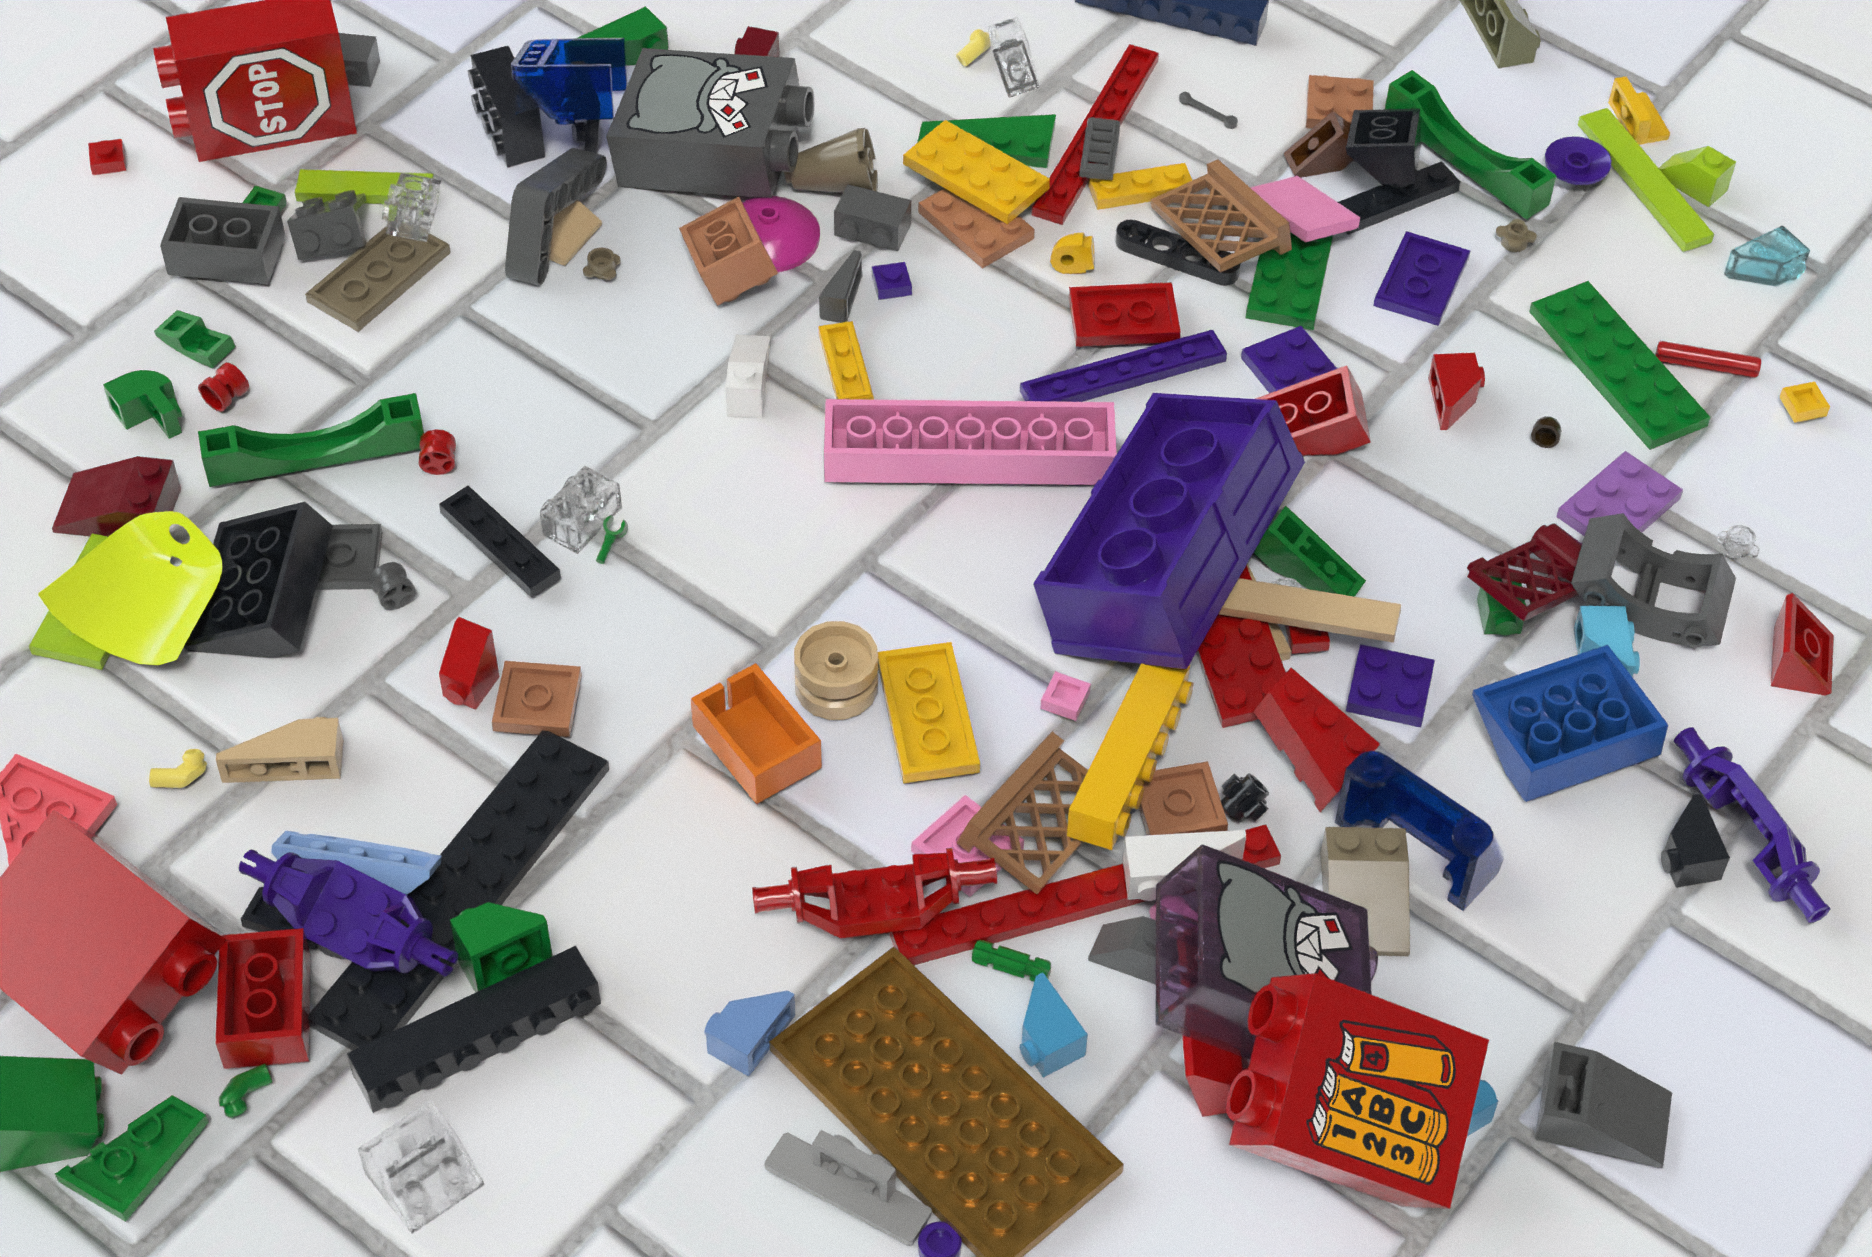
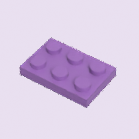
M1624 451L1562 504L1558 509L1556 517L1585 536L1589 518L1624 513L1633 526L1642 533L1681 499L1683 489L1627 451Z

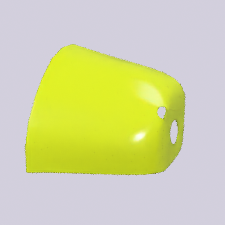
M173 511L147 513L132 519L111 534L59 578L40 591L38 596L51 614L66 628L95 647L138 664L162 665L178 659L186 641L219 583L222 574V559L213 543L184 514ZM172 524H179L187 530L190 536L188 543L181 544L171 536L170 526ZM171 556L182 560V564L179 566L172 565L170 563Z

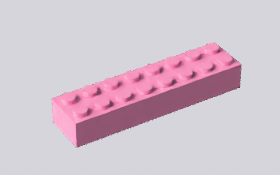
M826 399L824 437L825 482L1095 485L1098 480L1102 479L1117 455L1114 402Z

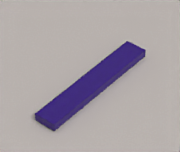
M1212 329L1020 383V393L1025 401L1083 402L1226 362L1227 352Z

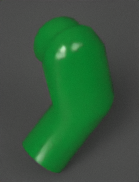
M265 1063L231 1078L218 1097L219 1107L223 1106L226 1117L233 1118L246 1112L247 1105L243 1097L272 1083Z

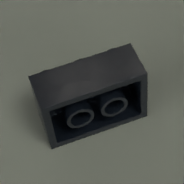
M509 45L470 55L472 69L468 70V77L472 88L476 92V94L471 95L472 104L476 114H482L481 121L486 135H492L491 142L496 156H502L507 168L545 158L540 109Z

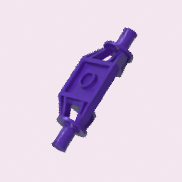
M1693 727L1681 731L1674 738V743L1690 762L1682 776L1686 785L1690 787L1697 786L1716 810L1738 801L1751 816L1752 821L1760 832L1770 842L1752 860L1771 885L1768 891L1770 898L1775 902L1792 899L1809 923H1815L1824 918L1829 913L1830 907L1822 900L1812 886V883L1820 873V869L1815 862H1807L1806 848L1743 767L1731 762L1733 755L1729 748L1721 746L1709 749ZM1713 779L1718 781L1711 789L1706 784ZM1781 866L1783 874L1776 878L1772 870Z
M250 849L243 857L256 863V867L240 861L239 872L264 884L262 891L264 902L270 906H276L294 929L304 928L307 939L370 971L396 969L401 973H408L418 963H421L446 977L454 968L441 962L440 958L454 964L458 961V953L456 951L449 950L431 940L433 925L429 920L423 918L412 897L338 860L301 858L294 852H288L275 862L259 854L256 850ZM401 919L404 920L410 926L407 928L405 925L400 923ZM388 949L394 951L395 954L385 952V950Z

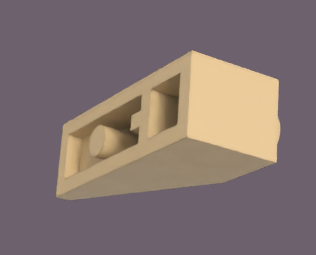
M326 717L298 719L217 753L216 763L222 783L341 779L344 740L339 719Z

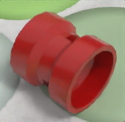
M226 362L216 370V375L213 378L208 377L198 385V390L203 400L212 409L222 412L231 405L234 397H240L249 390V382L241 370L235 365Z

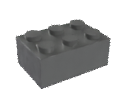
M179 197L160 247L168 275L269 284L286 235L279 206Z

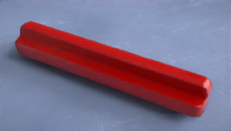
M1660 341L1656 348L1655 356L1664 363L1753 378L1759 375L1761 369V358L1756 356Z

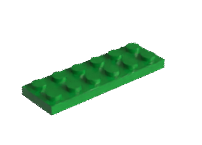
M1589 281L1531 302L1529 313L1649 450L1708 427L1710 421L1708 413Z

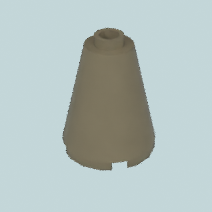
M858 128L799 152L795 170L793 172H784L787 184L792 183L793 188L796 190L843 193L849 184L877 191L878 174L873 166V159L876 158L868 129Z

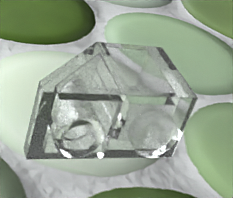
M1018 16L988 26L992 51L1008 97L1011 98L1040 88L1029 41Z

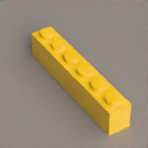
M1141 663L1069 808L1067 837L1109 850L1113 849L1119 836L1125 837L1131 822V814L1129 813L1132 808H1139L1143 798L1144 787L1142 785L1145 781L1149 783L1152 781L1157 765V760L1155 759L1157 755H1164L1168 745L1169 729L1176 730L1182 711L1180 706L1181 704L1187 705L1190 701L1194 685L1188 681L1190 665L1187 669Z

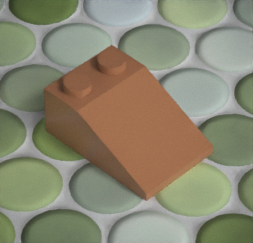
M739 196L679 228L697 270L717 306L724 302L735 300L744 291L754 286L763 285L771 277L778 274Z

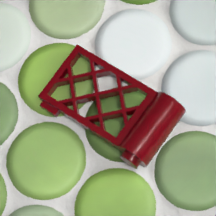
M1552 523L1549 526L1542 525L1534 533L1531 541L1488 561L1481 557L1470 562L1467 570H1469L1467 577L1522 621H1526L1579 595L1571 583L1560 581L1558 577L1572 582L1582 543L1556 523ZM1530 554H1535L1542 561L1531 559ZM1508 565L1523 568V572L1510 569ZM1533 571L1548 574V578L1535 575ZM1489 576L1501 578L1502 582L1493 580ZM1511 581L1526 584L1527 588L1512 585ZM1536 587L1551 590L1552 594L1537 591ZM1517 598L1529 600L1530 605H1524Z

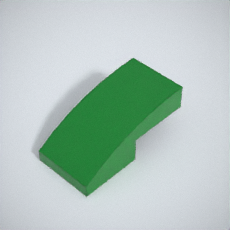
M176 310L154 330L156 337L171 348L211 368L215 367L236 347L230 335L207 329L202 317Z

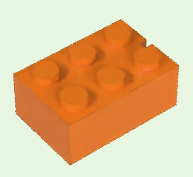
M756 663L727 678L728 706L730 709L726 710L725 689L721 683L691 698L693 727L756 804L822 768L820 738Z

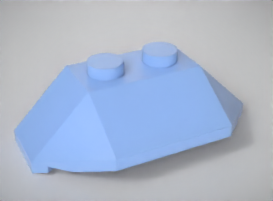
M285 831L272 844L271 853L277 860L288 852H294L301 858L338 860L406 895L429 879L441 864V855L429 854L419 850L333 836L305 835L293 831Z

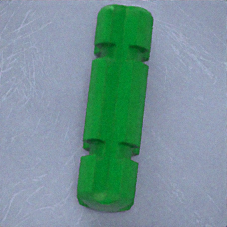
M978 940L973 948L972 961L986 967L990 963L993 964V969L1021 978L1029 975V980L1035 981L1036 976L1044 973L1047 979L1050 976L1052 966L1049 960L1039 957L1032 960L1029 954L1000 945L998 949L993 948L994 943L984 940Z

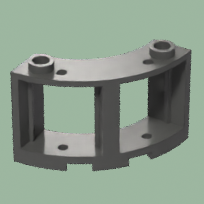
M1624 513L1589 518L1571 582L1577 593L1588 605L1625 606L1628 621L1634 623L1635 633L1648 638L1691 647L1719 645L1721 643L1736 577L1723 553L1696 554L1676 550L1673 554L1653 547V540L1634 527ZM1615 561L1641 574L1635 597L1621 588L1611 577ZM1665 583L1676 587L1706 590L1701 613H1682L1655 607L1660 584Z

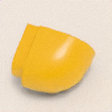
M1082 232L1061 237L1055 243L1051 252L1050 262L1052 267L1063 274L1086 273V270H1094L1095 247L1093 236H1085V233Z

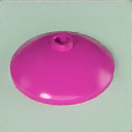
M772 196V198L756 197L742 202L777 272L787 271L800 266L816 252L820 242V227L815 215L807 207L794 200L779 196Z

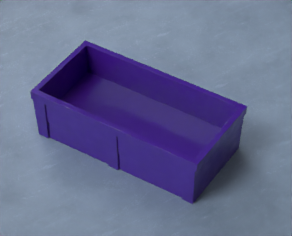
M1152 393L1145 404L1144 412L1102 479L1098 480L1093 487L1090 498L1045 570L1039 573L1033 583L1052 638L1051 644L1055 654L1180 669L1188 668L1305 464L1304 458L1296 447L1276 400Z

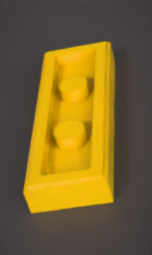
M853 321L818 326L819 338L836 399L874 400Z

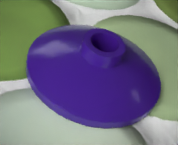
M1577 136L1555 140L1546 149L1544 157L1547 169L1554 173L1556 178L1576 185H1589L1603 180L1610 172L1612 163L1608 151L1602 145L1591 139Z

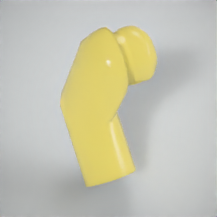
M977 29L971 33V42L956 54L958 61L963 66L967 67L979 55L990 48L992 38L988 32Z
M189 749L183 754V763L178 767L151 768L149 774L150 787L183 788L188 786L205 772L207 762L204 761V753L199 749Z

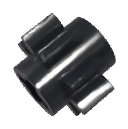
M1234 773L1221 786L1224 790L1222 793L1225 795L1221 800L1222 806L1239 822L1249 817L1256 822L1269 809L1265 805L1267 803L1265 798L1269 795L1267 788L1250 773L1241 778Z

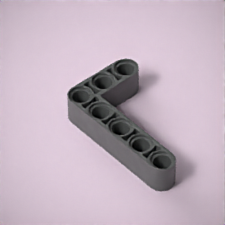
M571 148L518 183L511 201L505 275L507 278L538 286L544 283L549 268L554 216L602 182L607 166L605 155Z

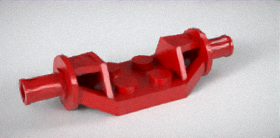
M950 847L946 848V853L913 854V864L891 865L882 868L851 870L841 873H833L832 865H824L801 871L797 870V866L791 867L792 879L788 880V884L759 888L752 887L754 910L756 914L764 911L791 908L792 912H796L797 924L806 921L840 939L921 929L951 902L959 904L958 891H962L961 887L990 883L997 884L995 859L993 857L986 860L958 863V859H954L953 849ZM946 878V885L924 898L923 886ZM804 895L829 898L830 910L806 903Z

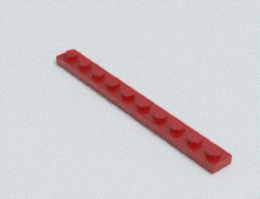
M1267 825L1245 830L1246 842L1243 859L1236 862V864L1247 868L1252 866L1256 871L1279 865L1281 854ZM1122 863L1046 884L1038 894L1034 893L1031 889L939 913L921 929L890 932V938L893 946L913 965H918L972 950L978 940L997 943L1142 903L1145 900H1128ZM1217 872L1179 892L1220 881Z

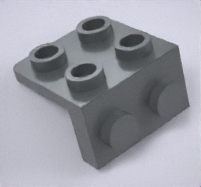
M349 190L336 194L334 200L323 202L322 197L302 202L303 206L296 208V213L287 220L298 260L365 246L367 242L357 211L367 201L365 194L356 195L355 190Z

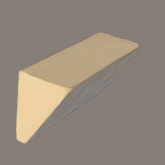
M576 200L554 216L550 260L563 266L567 265L602 225V221L579 200Z

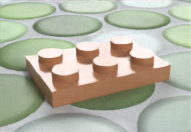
M945 188L918 203V213L982 269L1034 239L1035 229L1019 215L1009 224H1006Z

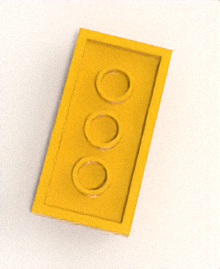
M944 120L903 154V165L1006 224L1013 221L1044 194L1050 185V178L947 120Z
M952 642L878 652V670L903 784L980 773V760Z

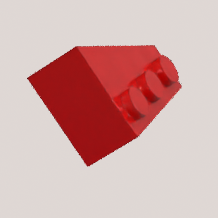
M1292 667L1270 689L1254 710V713L1279 751L1284 750L1295 766L1294 774L1300 782L1304 781L1316 798L1314 804L1320 813L1380 745L1378 741Z

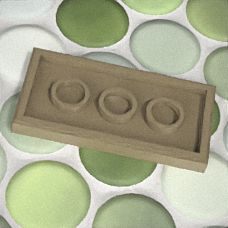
M398 216L371 238L365 246L359 248L305 294L307 303L359 332L451 253L450 245Z

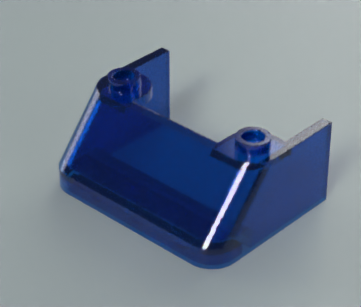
M625 38L534 39L526 41L511 63L512 78L548 118L555 119V124L570 125L574 124L575 120L614 119L612 91H625L627 87ZM584 60L585 65H571L573 61Z

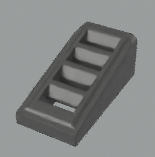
M1093 117L1088 119L1079 177L1113 180L1120 136V121Z
M854 250L821 292L819 296V316L822 320L838 323L848 321L863 276L861 251Z

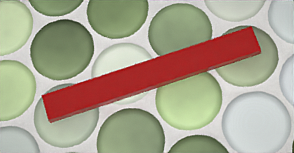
M1132 44L1128 45L1051 174L1049 189L1032 206V216L1060 225L1064 224L1089 181V178L1079 177L1088 119L1093 117L1118 120L1122 124L1159 60L1158 52Z

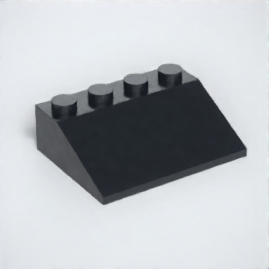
M305 501L220 522L213 545L219 551L222 559V574L211 599L183 648L192 652L269 658L300 651L333 525Z

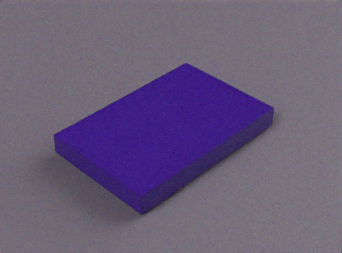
M1406 231L1375 296L1373 306L1439 326L1467 265L1471 250Z

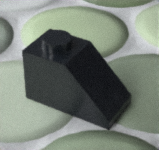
M1701 793L1693 795L1672 829L1665 849L1661 852L1663 869L1667 874L1670 873L1676 888L1721 880L1730 859Z

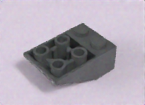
M1554 1042L1545 1068L1535 1139L1663 1168L1672 1092L1598 1051Z

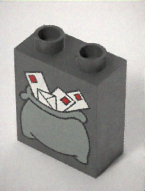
M642 48L606 135L618 187L772 198L781 171L793 172L796 168L799 151L796 129L797 126L809 127L811 125L814 114V93L812 87L799 85L795 58Z

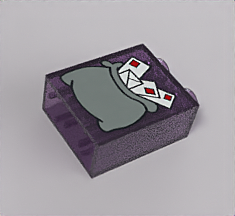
M1201 844L1156 884L1155 1025L1251 1059L1256 1035L1251 1034L1248 1028L1249 1009L1258 991L1265 985L1270 984L1271 977L1316 973L1372 995L1371 982L1377 970L1378 955L1375 948L1369 946L1368 911L1366 908L1204 844Z

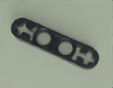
M1125 220L1117 225L1115 243L1123 252L1218 285H1231L1239 278L1241 263L1223 272H1219L1211 263L1208 265L1209 261L1181 235L1137 220ZM1162 243L1168 245L1170 249L1162 251L1156 249L1154 245ZM1218 251V255L1221 258L1232 254L1227 251ZM1194 254L1202 259L1199 261H1189L1185 256Z

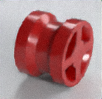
M438 429L423 433L420 437L419 446L421 450L418 461L420 468L434 475L450 472L455 465V456L453 454L456 448L455 437L447 431Z

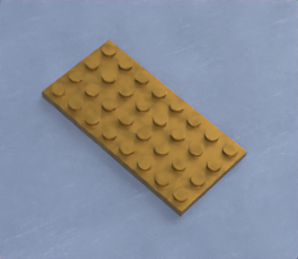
M894 946L769 1041L770 1051L873 1154L880 1155L888 1160L892 1167L896 1169V1177L924 1205L930 1207L932 1212L942 1222L949 1224L961 1237L962 1242L977 1257L1025 1256L1123 1173L1124 1164Z

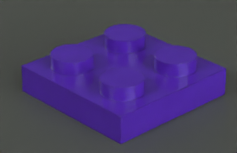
M1302 326L1242 349L1241 354L1243 362L1269 393L1337 369Z
M1360 644L1345 712L1421 728L1435 660Z

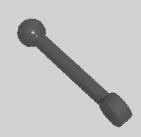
M1189 92L1180 93L1179 101L1182 104L1189 103L1223 121L1224 126L1228 129L1237 127V117L1223 115L1191 98Z

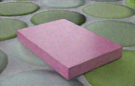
M1299 176L1250 187L1289 222L1290 232L1304 242L1359 228V216Z

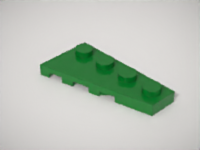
M1056 114L947 120L1027 166L1048 167ZM944 120L922 122L917 143Z

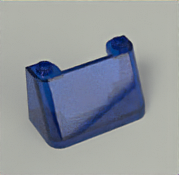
M1363 752L1346 768L1335 824L1340 827H1356L1357 825L1369 824L1372 825V828H1383L1391 821L1400 828H1406L1407 833L1450 861L1444 868L1442 877L1451 881V889L1447 901L1464 911L1499 873L1504 853L1491 826L1484 820L1381 752Z

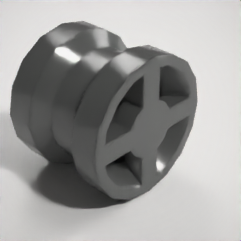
M390 562L383 564L375 569L370 576V586L373 591L378 593L379 602L385 609L394 610L404 607L415 596V586L407 578L406 571L400 563Z

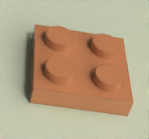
M1309 75L1306 128H1314L1332 111L1351 124L1354 110H1373L1374 80Z
M505 661L492 718L493 731L539 735L543 730L550 731L558 736L570 737L582 677L581 666Z
M1208 761L1155 770L1152 781L1150 783L1145 781L1142 785L1144 787V794L1139 811L1147 835L1228 830V822Z

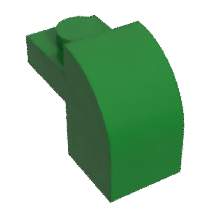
M138 370L126 373L103 384L109 407L126 430L153 418L169 439L182 433L178 419L182 417V412L177 404L172 381L167 376L156 371Z

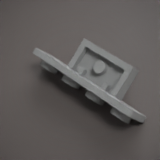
M821 1130L811 1145L790 1133H784L764 1162L767 1171L908 1246L914 1244L932 1214L930 1207L896 1190V1169L892 1167L888 1160L880 1155H869L855 1148L849 1139L841 1135L833 1136Z

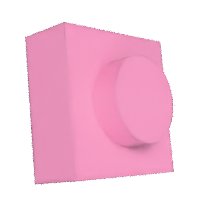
M1055 671L1041 699L1040 709L1076 721L1090 694L1091 684Z

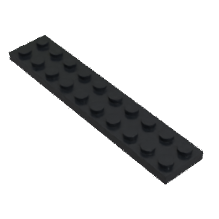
M541 731L440 854L441 864L430 878L407 894L412 897L423 918L432 923V941L449 950L456 951L450 919L458 916L468 908H476L487 902L498 905L504 903L609 771L608 760L550 731ZM401 919L400 923L408 928L410 925ZM388 949L385 950V952L395 954L394 951ZM440 958L441 962L453 967L454 963ZM351 962L308 1014L310 1027L351 1050L357 1049L405 1026L444 976L421 963H418L408 973H401L396 969L370 971Z

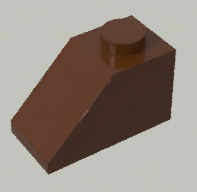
M1332 111L1283 154L1293 175L1302 178L1342 171L1354 160L1346 154L1351 124Z

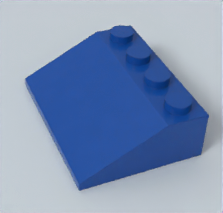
M1608 645L1474 689L1472 692L1474 701L1505 774L1525 802L1657 757L1662 753L1668 723Z

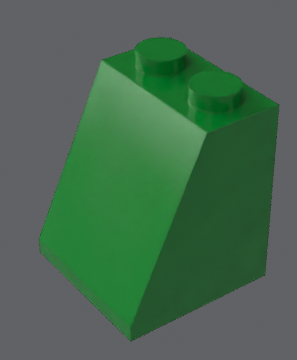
M0 1056V1172L89 1155V1150L92 1149L96 1139L102 1138L104 1130L103 1113H97V1102L100 1100L102 1082L100 1076H95L94 1062L87 1059Z

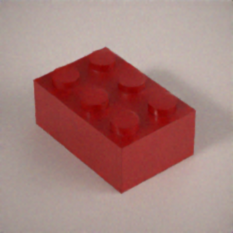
M304 928L222 935L227 940L219 949L215 1044L224 1069L259 1066L264 1063L265 1065L308 1062L311 954Z

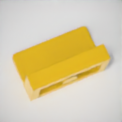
M1627 76L1614 78L1608 103L1619 122L1635 141L1641 145L1668 140L1670 131L1647 93H1636Z

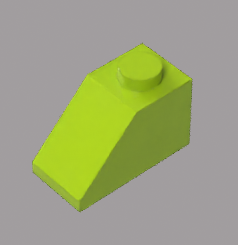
M1705 146L1674 154L1659 169L1676 189L1703 205L1710 207L1728 191L1736 161L1710 146Z

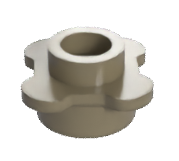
M1513 219L1508 225L1496 228V235L1501 237V245L1511 252L1525 250L1528 242H1535L1537 237L1536 233L1530 231L1525 222L1520 219Z
M595 248L587 255L588 264L583 267V274L589 278L594 276L598 279L611 280L616 277L615 268L621 262L620 257L608 248Z

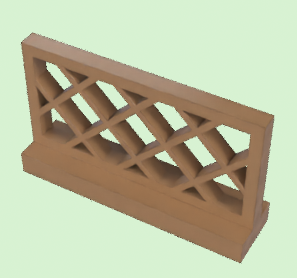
M1219 159L1207 164L1208 174L1150 199L1151 208L1219 272H1223L1271 249H1274L1280 255L1292 250L1289 222ZM1204 188H1208L1210 190L1209 195L1194 194L1195 192L1200 191ZM1171 203H1182L1180 208L1166 207V205ZM1190 204L1205 205L1204 209L1188 208ZM1213 205L1228 207L1227 210H1212ZM1183 219H1199L1198 224L1184 223ZM1207 220H1223L1221 225L1206 224ZM1230 221L1244 222L1245 226H1229ZM1201 234L1217 235L1215 240L1200 238ZM1224 236L1240 237L1239 241L1223 240ZM1248 237L1263 239L1259 242H1246ZM1218 251H1235L1224 258L1218 255Z
M1053 731L970 819L957 841V844L967 852L976 847L989 858L994 857L998 865L1036 894L1043 889L1083 843V841L1073 839L1071 842V838L1067 837L1068 825L1065 814L1069 813L1071 804H1062L1060 791H1074L1077 794L1088 770L1060 749L1064 740ZM1059 764L1072 775L1073 781H1057L1054 768ZM1034 790L1050 791L1053 804L1036 803ZM1013 813H1030L1032 826H1016ZM1039 813L1056 814L1058 827H1042ZM992 836H1009L1012 850L1000 849L990 841V838ZM1018 836L1035 837L1038 850H1021ZM1045 837H1061L1064 851L1047 850ZM1024 860L1041 861L1042 876L1038 878L1026 869Z

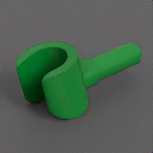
M610 515L604 519L603 527L606 535L596 562L604 564L615 539L626 535L628 524L625 520L622 521L619 530L611 531L610 526L613 523L614 517Z

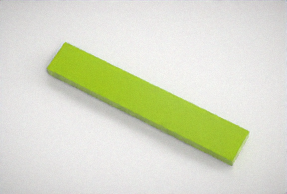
M1608 108L1579 117L1578 126L1589 139L1599 143L1608 151L1611 157V166L1683 252L1712 243L1714 233Z

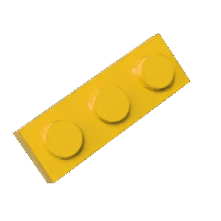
M1186 163L1115 173L1113 180L1089 178V190L1097 210L1151 202L1150 199L1193 180Z

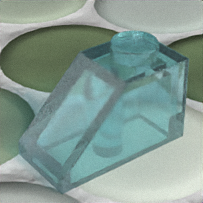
M1782 225L1732 249L1724 275L1729 279L1777 287L1789 280L1794 281L1804 273L1810 249Z

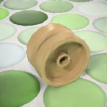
M827 621L811 627L800 636L794 648L795 694L802 707L821 718L844 720L863 713L873 704L878 693V650L871 634L860 626L845 621Z

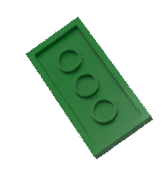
M1290 232L1292 250L1280 255L1274 249H1271L1259 255L1245 318L1292 327L1302 326L1304 329L1314 330L1334 235L1304 242Z

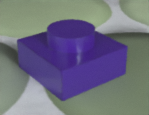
M905 262L872 266V279L878 300L912 295V284Z

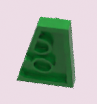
M171 1095L128 1124L127 1131L108 1144L101 1142L89 1150L90 1156L72 1168L69 1165L56 1172L55 1176L59 1183L126 1222L209 1123L207 1116Z

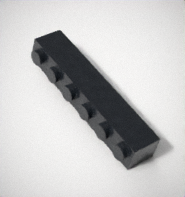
M575 945L348 1052L347 1056L352 1075L373 1113L383 1108L394 1107L405 1097L422 1089L434 1088L443 1079L460 1071L471 1070L478 1066L481 1061L499 1052L511 1051L520 1042L537 1034H546L552 1031L558 1024L572 1017L588 1014L595 1006L601 1004L598 982Z

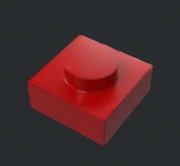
M122 138L88 143L92 175L126 171L125 150Z
M1285 625L1289 646L1292 651L1291 654L1329 651L1330 638L1328 632Z

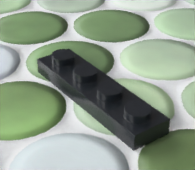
M1441 161L1418 170L1415 184H1409L1401 188L1382 184L1338 201L1339 204L1360 217L1359 228L1347 231L1346 233L1348 235L1456 193L1459 191L1461 181Z
M469 485L439 503L440 513L531 598L561 579L560 569Z

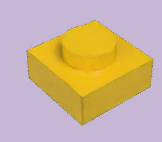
M1815 381L1782 388L1779 398L1794 423L1827 416L1830 405Z

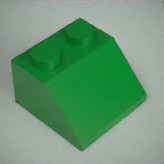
M487 902L476 908H468L458 916L450 919L455 948L458 953V963L475 993L553 956L548 924L544 915Z

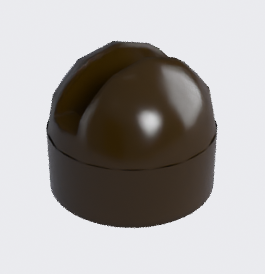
M1544 416L1538 419L1531 433L1533 442L1543 448L1556 446L1561 437V425L1557 419L1551 416Z

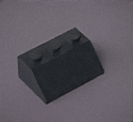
M1420 108L1354 110L1346 145V154L1380 184H1389L1396 188L1415 184L1421 149Z

